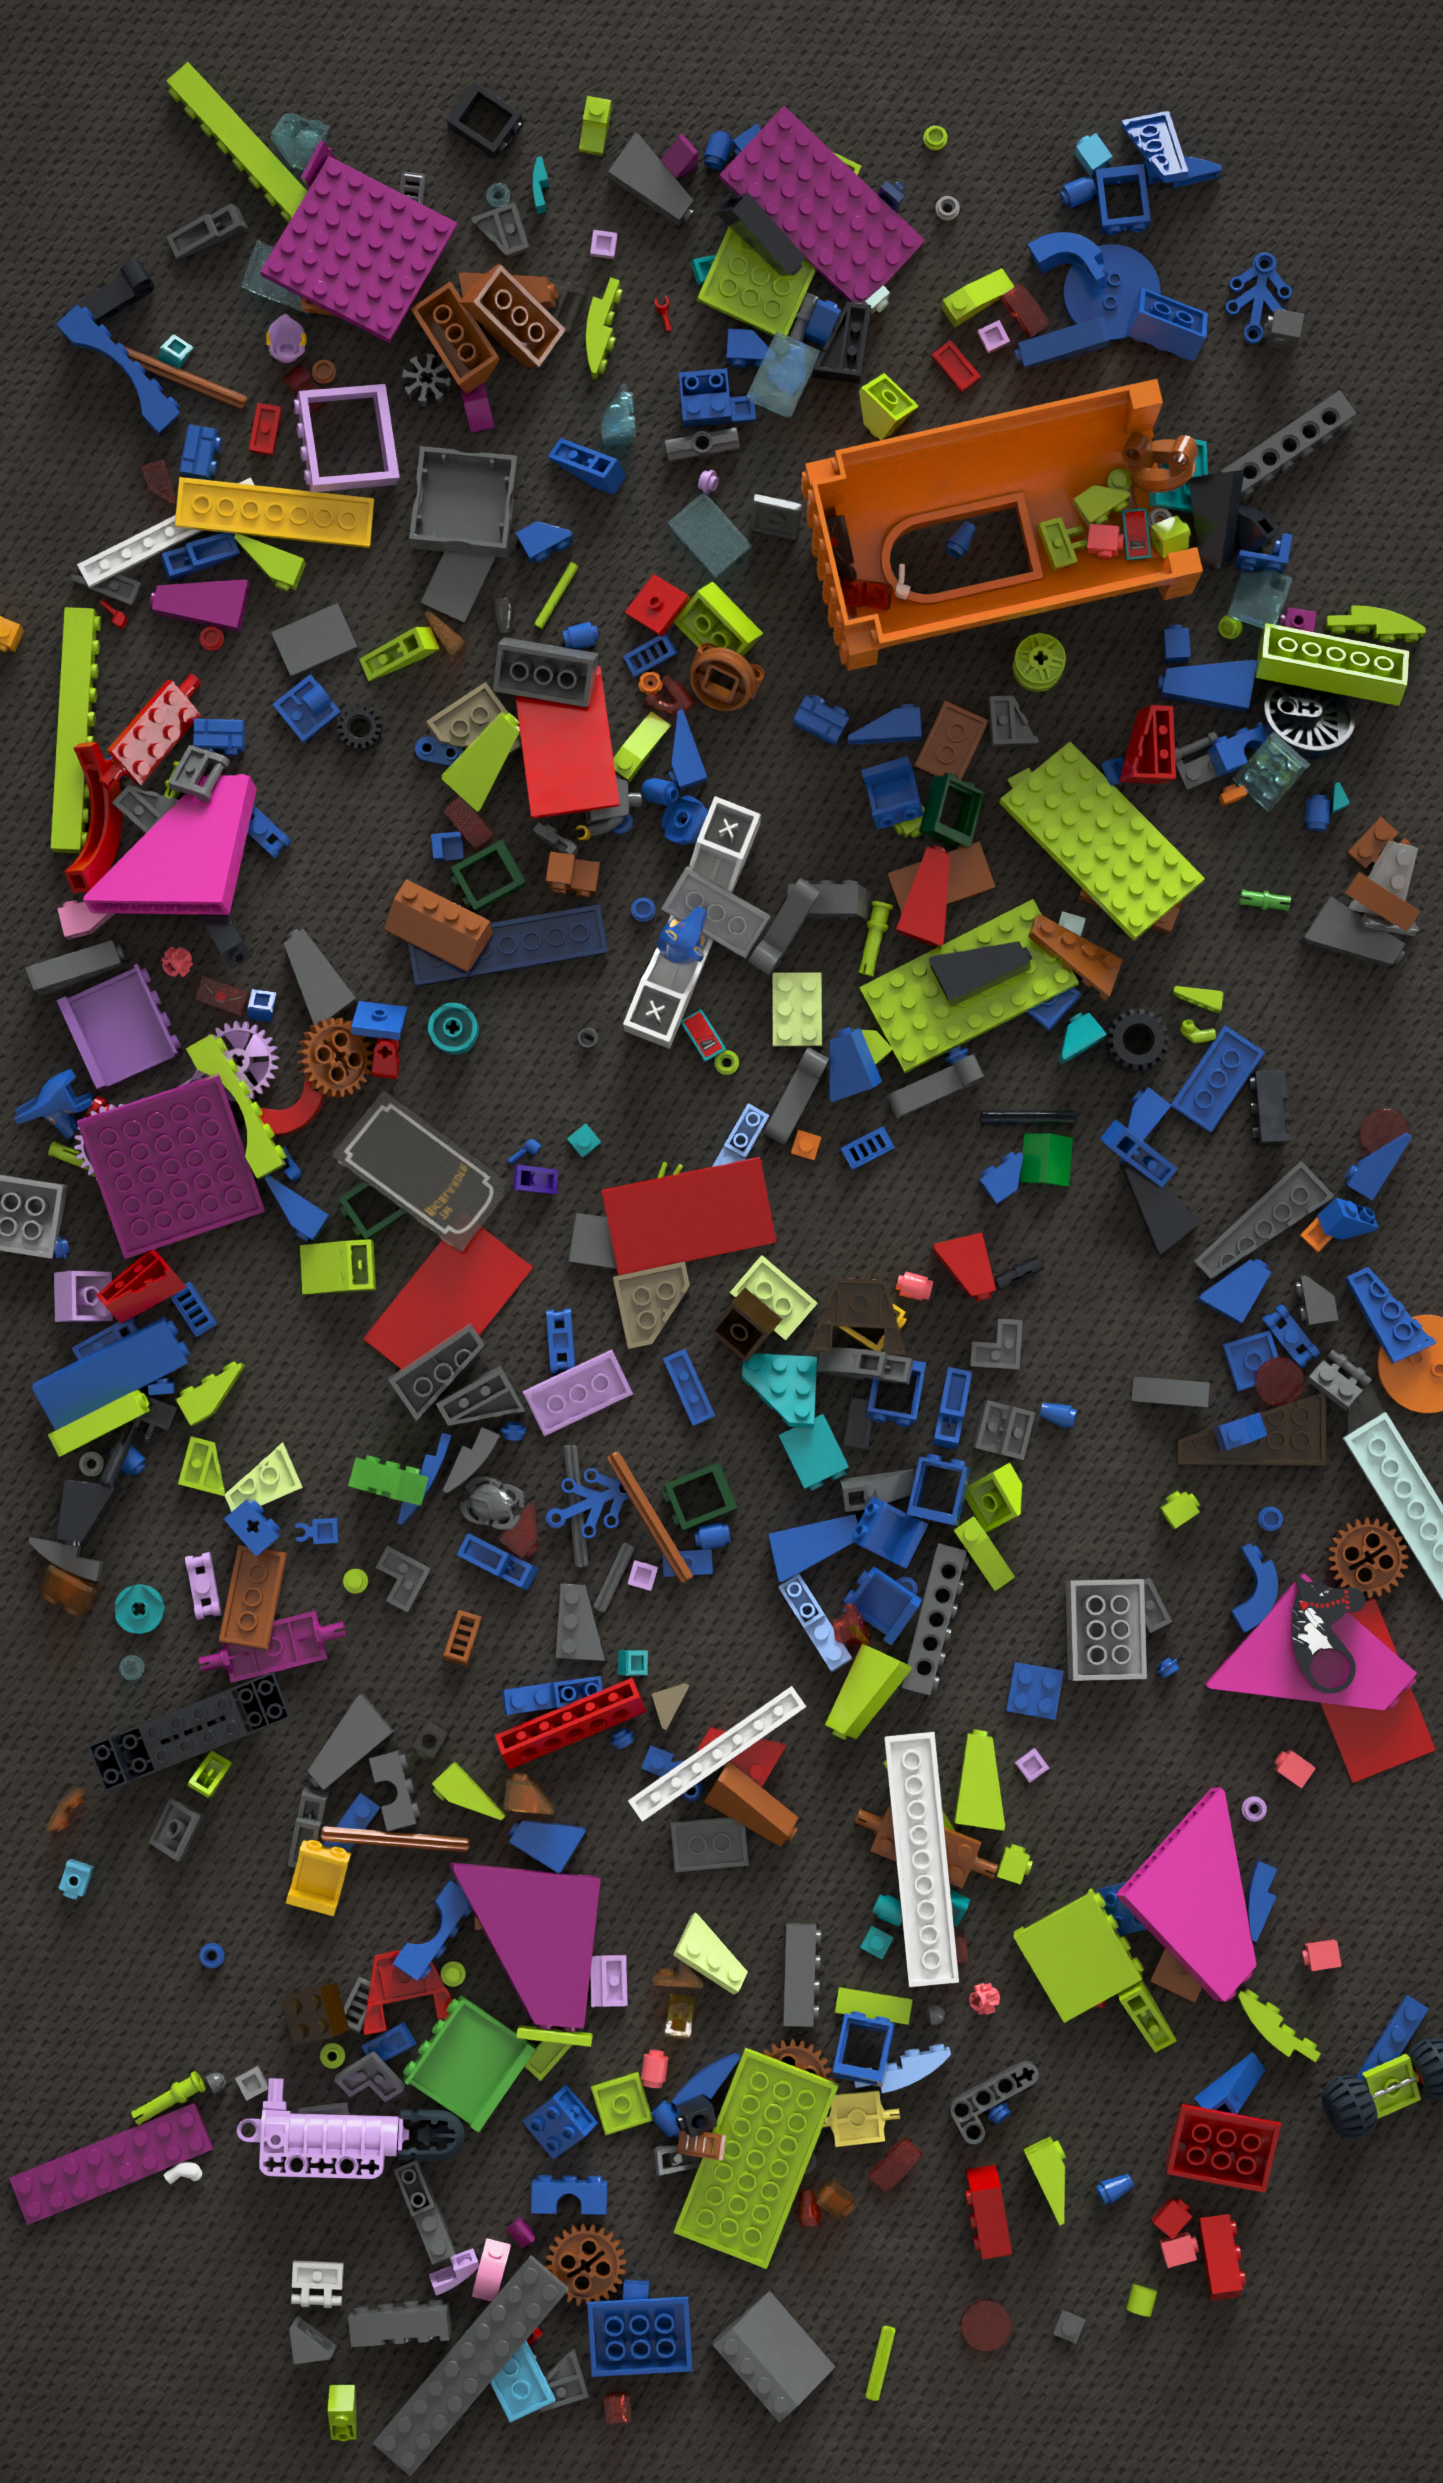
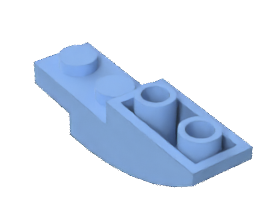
M748 1103L713 1166L745 1160L769 1115Z
M800 1574L778 1586L831 1672L851 1661V1655Z
M944 2044L929 2046V2051L920 2052L919 2048L904 2051L905 2055L900 2056L902 2066L897 2067V2063L887 2064L883 2087H881L882 2093L903 2088L932 2073L951 2055L950 2048H944ZM855 2082V2087H856V2088H858V2087H864V2086H869V2085H870V2084Z

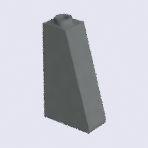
M635 133L609 169V179L680 227L684 221L686 223L689 222L695 212L693 210V199L642 137Z
M1333 897L1327 900L1302 939L1307 944L1385 967H1390L1393 963L1398 964L1405 954L1402 951L1405 943L1388 932L1363 928L1362 924H1360V919L1363 916Z
M296 929L286 936L287 941L284 942V946L314 1025H318L317 1021L335 1019L358 1001L304 929L300 931Z
M110 940L28 966L25 969L33 990L42 997L124 966L122 959H125V954L121 945L116 946V943Z
M363 1693L355 1699L308 1770L310 1773L308 1778L317 1789L319 1787L323 1790L326 1789L394 1732Z

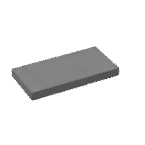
M687 866L661 908L681 921L689 916L695 907L705 909L707 917L702 933L745 959L771 917L769 914Z

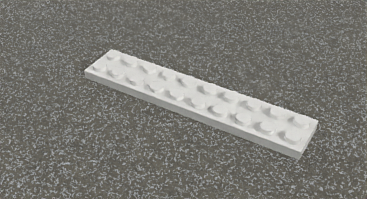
M935 1733L886 1736L885 1746L909 1987L958 1983V1966Z

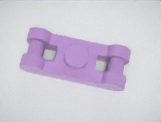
M210 1552L203 1553L200 1557H185L196 1619H205V1616L212 1614L214 1617L222 1615ZM204 1566L206 1573L197 1575L196 1567ZM210 1597L211 1605L203 1606L202 1599Z

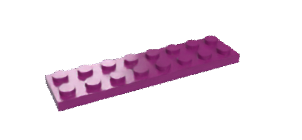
M193 2102L144 2122L141 2125L12 2176L9 2179L25 2221L29 2225L214 2148L197 2104Z

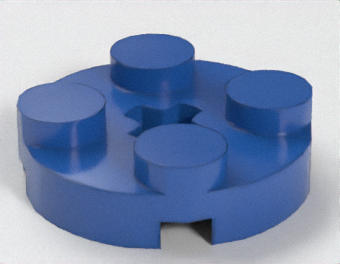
M682 796L679 797L681 800L666 808L662 817V828L665 829L666 838L675 844H695L709 811L694 797ZM687 818L685 824L681 823L682 819Z

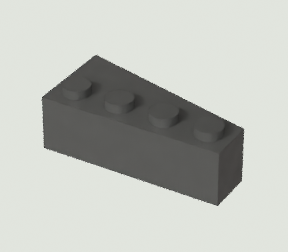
M469 1323L389 1377V1382L416 1421L484 1347V1342L472 1324Z
M443 2298L429 2299L426 2304H418V2301H407L401 2307H393V2304H382L378 2306L379 2309L369 2310L367 2306L357 2307L348 2316L351 2347L384 2345L386 2340L390 2339L392 2344H404L411 2341V2338H416L419 2343L429 2342L431 2339L436 2338V2336H440V2341H449L452 2334L449 2301H443Z

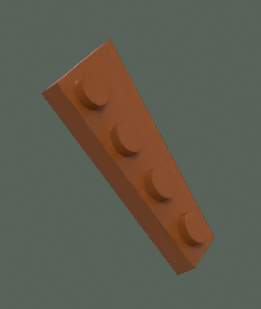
M1038 914L1034 918L1028 937L1052 957L1057 956L1067 970L1075 971L1083 978L1082 982L1088 987L1093 986L1100 992L1099 996L1106 1001L1110 997L1123 959Z

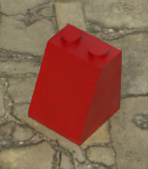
M982 1233L936 1243L932 1246L935 1256L969 1299L975 1297L976 1302L992 1297L991 1293H994L996 1288Z

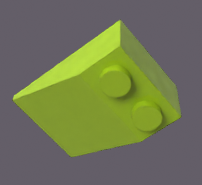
M1048 2137L1023 2150L1059 2225L1064 2224L1065 2165L1062 2160L1066 2156L1058 2140L1053 2142L1051 2137Z

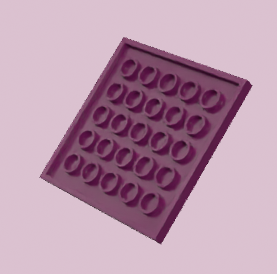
M328 156L262 267L260 276L390 344L455 232L457 223Z
M219 1074L77 1121L124 1259L265 1212L250 1165L245 1157L246 1153Z

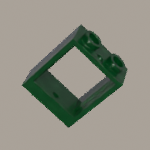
M952 773L933 776L919 832L955 849L971 847L985 792L977 789L974 783L958 780V776ZM947 790L964 797L955 830L939 823Z
M503 840L451 867L453 874L450 878L456 889L462 888L465 893L461 897L467 909L473 908L475 913L527 886ZM497 852L513 882L476 902L460 872Z
M388 1166L372 1176L377 1181L384 1178L396 1195L416 1209ZM369 1178L338 1198L341 1202L338 1208L345 1218L351 1217L355 1223L351 1226L359 1239L364 1237L365 1240L371 1239L412 1212L410 1208L400 1202L402 1205L401 1209L367 1230L348 1201L375 1184Z
M719 1462L664 1484L666 1489L662 1490L666 1503H672L675 1510L674 1513H671L675 1526H681L682 1530L737 1509ZM713 1472L726 1506L686 1522L673 1487Z

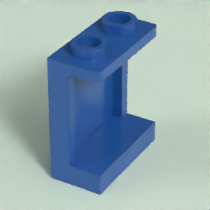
M908 756L861 770L867 786L872 808V818L877 830L924 816L914 770Z
M872 1496L870 1502L865 1507L859 1524L854 1529L850 1541L907 1569L928 1524Z
M873 1566L869 1573L864 1570L856 1582L860 1586L856 1591L851 1589L843 1600L846 1603L843 1612L847 1614L850 1610L884 1633L886 1636L883 1640L892 1645L918 1609L922 1599Z

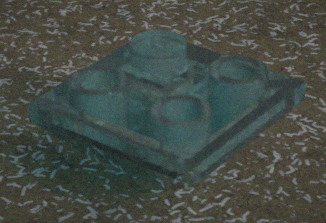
M284 113L271 132L270 138L291 167L305 170L318 143L322 141L326 144L331 126L324 125L318 120L300 118L297 114Z
M626 384L620 386L600 417L603 447L632 445L631 437H636L634 416H629V413H634L632 392H627Z
M1272 570L1241 574L1227 616L1263 629L1265 623L1276 625L1293 578Z

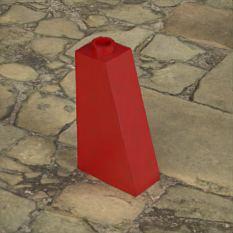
M935 845L932 848H926L895 931L940 949L944 942L950 855L946 854L945 849Z

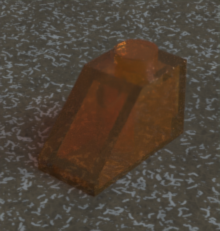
M833 2177L816 2194V2203L837 2219L842 2215L846 2217L855 2207L853 2204L855 2197Z

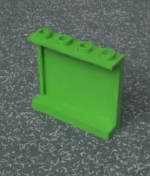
M461 1995L458 2000L453 1999L446 2009L448 2014L443 2021L440 2019L432 2029L434 2035L429 2042L425 2040L418 2049L417 2053L420 2055L416 2061H410L403 2072L405 2074L404 2082L407 2085L409 2083L461 2117L470 2124L472 2129L479 2133L536 2049L530 2041L516 2038L517 2033Z

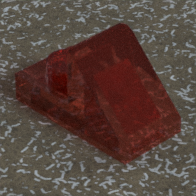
M301 363L281 377L295 398H297L299 391L319 389L312 375ZM329 402L308 403L310 416Z
M854 1603L845 1605L846 1615H843V1618L833 1620L836 1642L869 1646L870 1640L866 1621Z

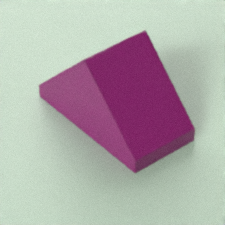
M681 134L660 161L675 178H678L698 168V151Z
M484 383L468 394L460 387L471 434L495 428Z

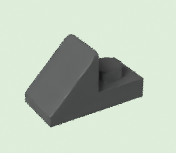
M678 2144L658 2145L654 2149L656 2175L698 2168L699 2157L678 2154Z

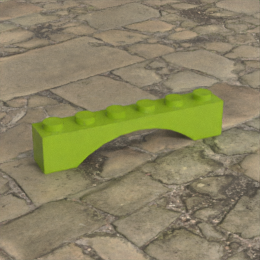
M211 1034L186 1048L197 1070L210 1076L219 1074L222 1084L238 1102L247 1128L245 1157L256 1178L261 1179L286 1165L283 1159L287 1157L280 1145L276 1146L273 1142L272 1137L275 1135L268 1123L264 1125L260 1118L263 1113L257 1102L252 1103L248 1096L251 1091L244 1080L240 1081L236 1074L239 1072L233 1059L229 1060L224 1052L227 1050V1047L222 1038H216L215 1035Z

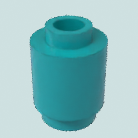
M880 1894L872 1913L877 1914V1918L899 1927L903 1923L901 1900L887 1894L886 1896Z

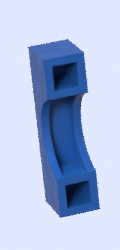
M452 1881L446 1884L434 1902L440 1913V1927L437 1934L432 1940L424 1944L406 1943L391 1964L415 1982L419 1978L423 1980L432 1969L429 1966L431 1960L434 1957L438 1959L446 1948L443 1943L447 1937L453 1938L459 1930L460 1925L457 1923L462 1915L467 1918L472 1911L461 1888Z

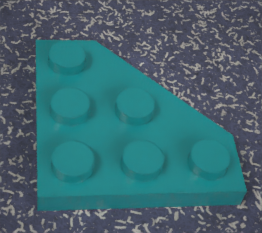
M1194 439L1197 444L1198 455L1195 459L1196 469L1192 477L1207 475V442ZM1163 463L1159 469H1170L1169 463ZM1189 481L1169 492H1149V506L1193 513Z
M754 1354L747 1362L743 1360L742 1380L748 1386L750 1385L759 1394V1397L782 1417V1420L789 1427L814 1428L817 1357Z

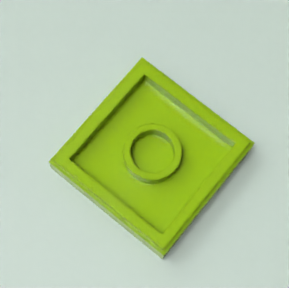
M639 2072L591 2086L605 2135L653 2121Z

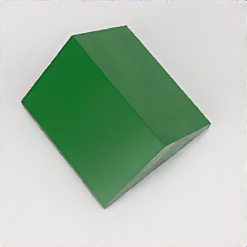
M1024 1134L1020 1183L1069 1187L1073 1138L1055 1134Z

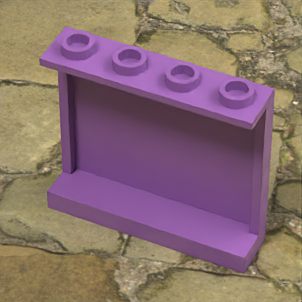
M138 964L134 965L135 968L70 998L65 996L57 1000L95 1087L99 1091L180 1055L178 1049L181 1048V1044L176 1034L171 1036L168 1029L171 1026V1022L166 1012L161 1014L158 1004H161V1000L156 990L151 991L148 982H151V978L146 968L141 969Z

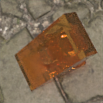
M680 1960L679 1974H674L673 1969L661 1968L659 1973L654 1972L653 1985L703 1988V1980L692 1967Z

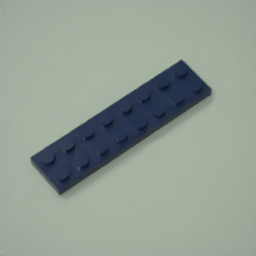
M600 904L491 923L493 935L468 973L408 943L416 987L608 953Z

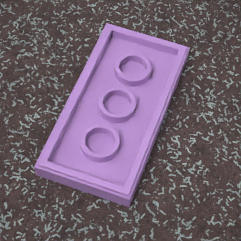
M612 1349L523 1391L544 1436L633 1395Z

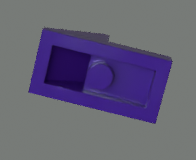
M515 1165L514 1190L518 1192L557 1194L558 1170Z

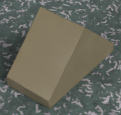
M683 1683L652 1693L663 1729L667 1730L690 1686L689 1684Z

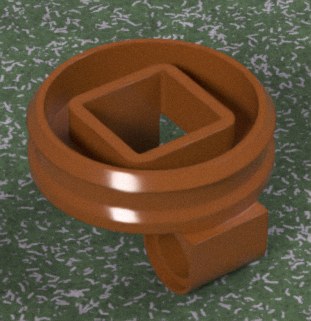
M1134 432L1130 435L1122 451L1123 464L1128 465L1130 479L1136 487L1146 492L1163 493L1175 490L1190 480L1196 469L1195 459L1198 455V449L1195 440L1187 435L1179 436L1176 440L1163 439L1150 442V439L1145 434ZM1154 463H1169L1170 469L1152 468Z
M703 643L694 657L690 668L689 680L693 692L705 705L719 711H735L742 708L750 698L754 700L765 672L760 666L749 664L744 657L735 651L719 648L712 643ZM714 670L736 680L732 691L709 680Z

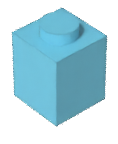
M1096 133L1091 137L1087 135L1077 142L1074 154L1090 177L1094 176L1096 169H1103L1111 164L1113 156Z

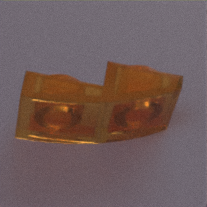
M82 1786L76 1787L57 1806L47 1824L46 1830L48 1833L56 1830L58 1833L69 1825L67 1820L72 1815L67 1808L70 1807L73 1810L83 1802L81 1797L86 1792Z

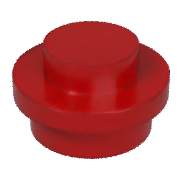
M209 626L202 630L200 643L206 650L215 651L223 645L224 635L219 628Z

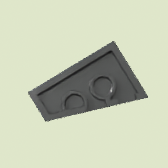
M560 1585L556 1658L605 1661L586 1585Z

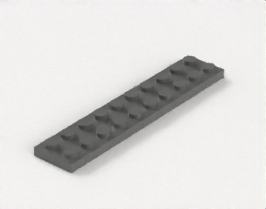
M530 2255L372 2444L411 2476L569 2288Z

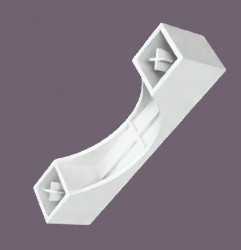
M715 796L697 839L689 868L733 893L759 829L761 814ZM671 915L668 922H670L673 918L676 917ZM703 934L705 940L702 951L705 956L701 962L694 960L690 965L671 963L662 956L657 947L646 972L641 978L624 1020L623 1026L626 1032L668 1049L671 1048L714 941L713 939Z

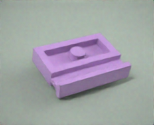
M626 1955L592 1956L590 1970L591 2007L628 2006Z

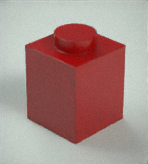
M1170 2196L1151 2220L1173 2240L1192 2216L1188 2212L1190 2207L1182 2199L1178 2198L1175 2201Z

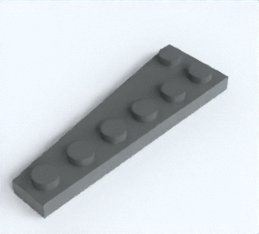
M1300 1161L1193 1262L1209 1279H1212L1332 1199L1334 1195Z

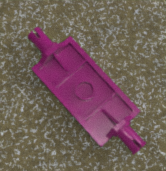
M316 1611L276 1620L273 1624L268 1651L221 1643L222 1650H220V1653L199 1657V1664L210 1662L208 1665L200 1666V1669L204 1673L223 1667L227 1669L230 1682L233 1683L265 1675L273 1671L277 1672L328 1659L324 1644L329 1640L347 1637L346 1630L335 1632L337 1629L345 1628V1625L341 1621L322 1627L319 1624Z

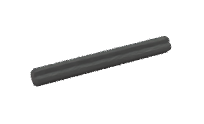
M564 1446L566 1477L573 1479L576 1484L581 1485L577 1446ZM567 1481L568 1490L573 1488V1484L570 1481ZM572 1492L568 1493L569 1507L582 1501V1496ZM581 1512L570 1517L576 1567L588 1566L586 1538L581 1534V1527L585 1524L584 1513Z

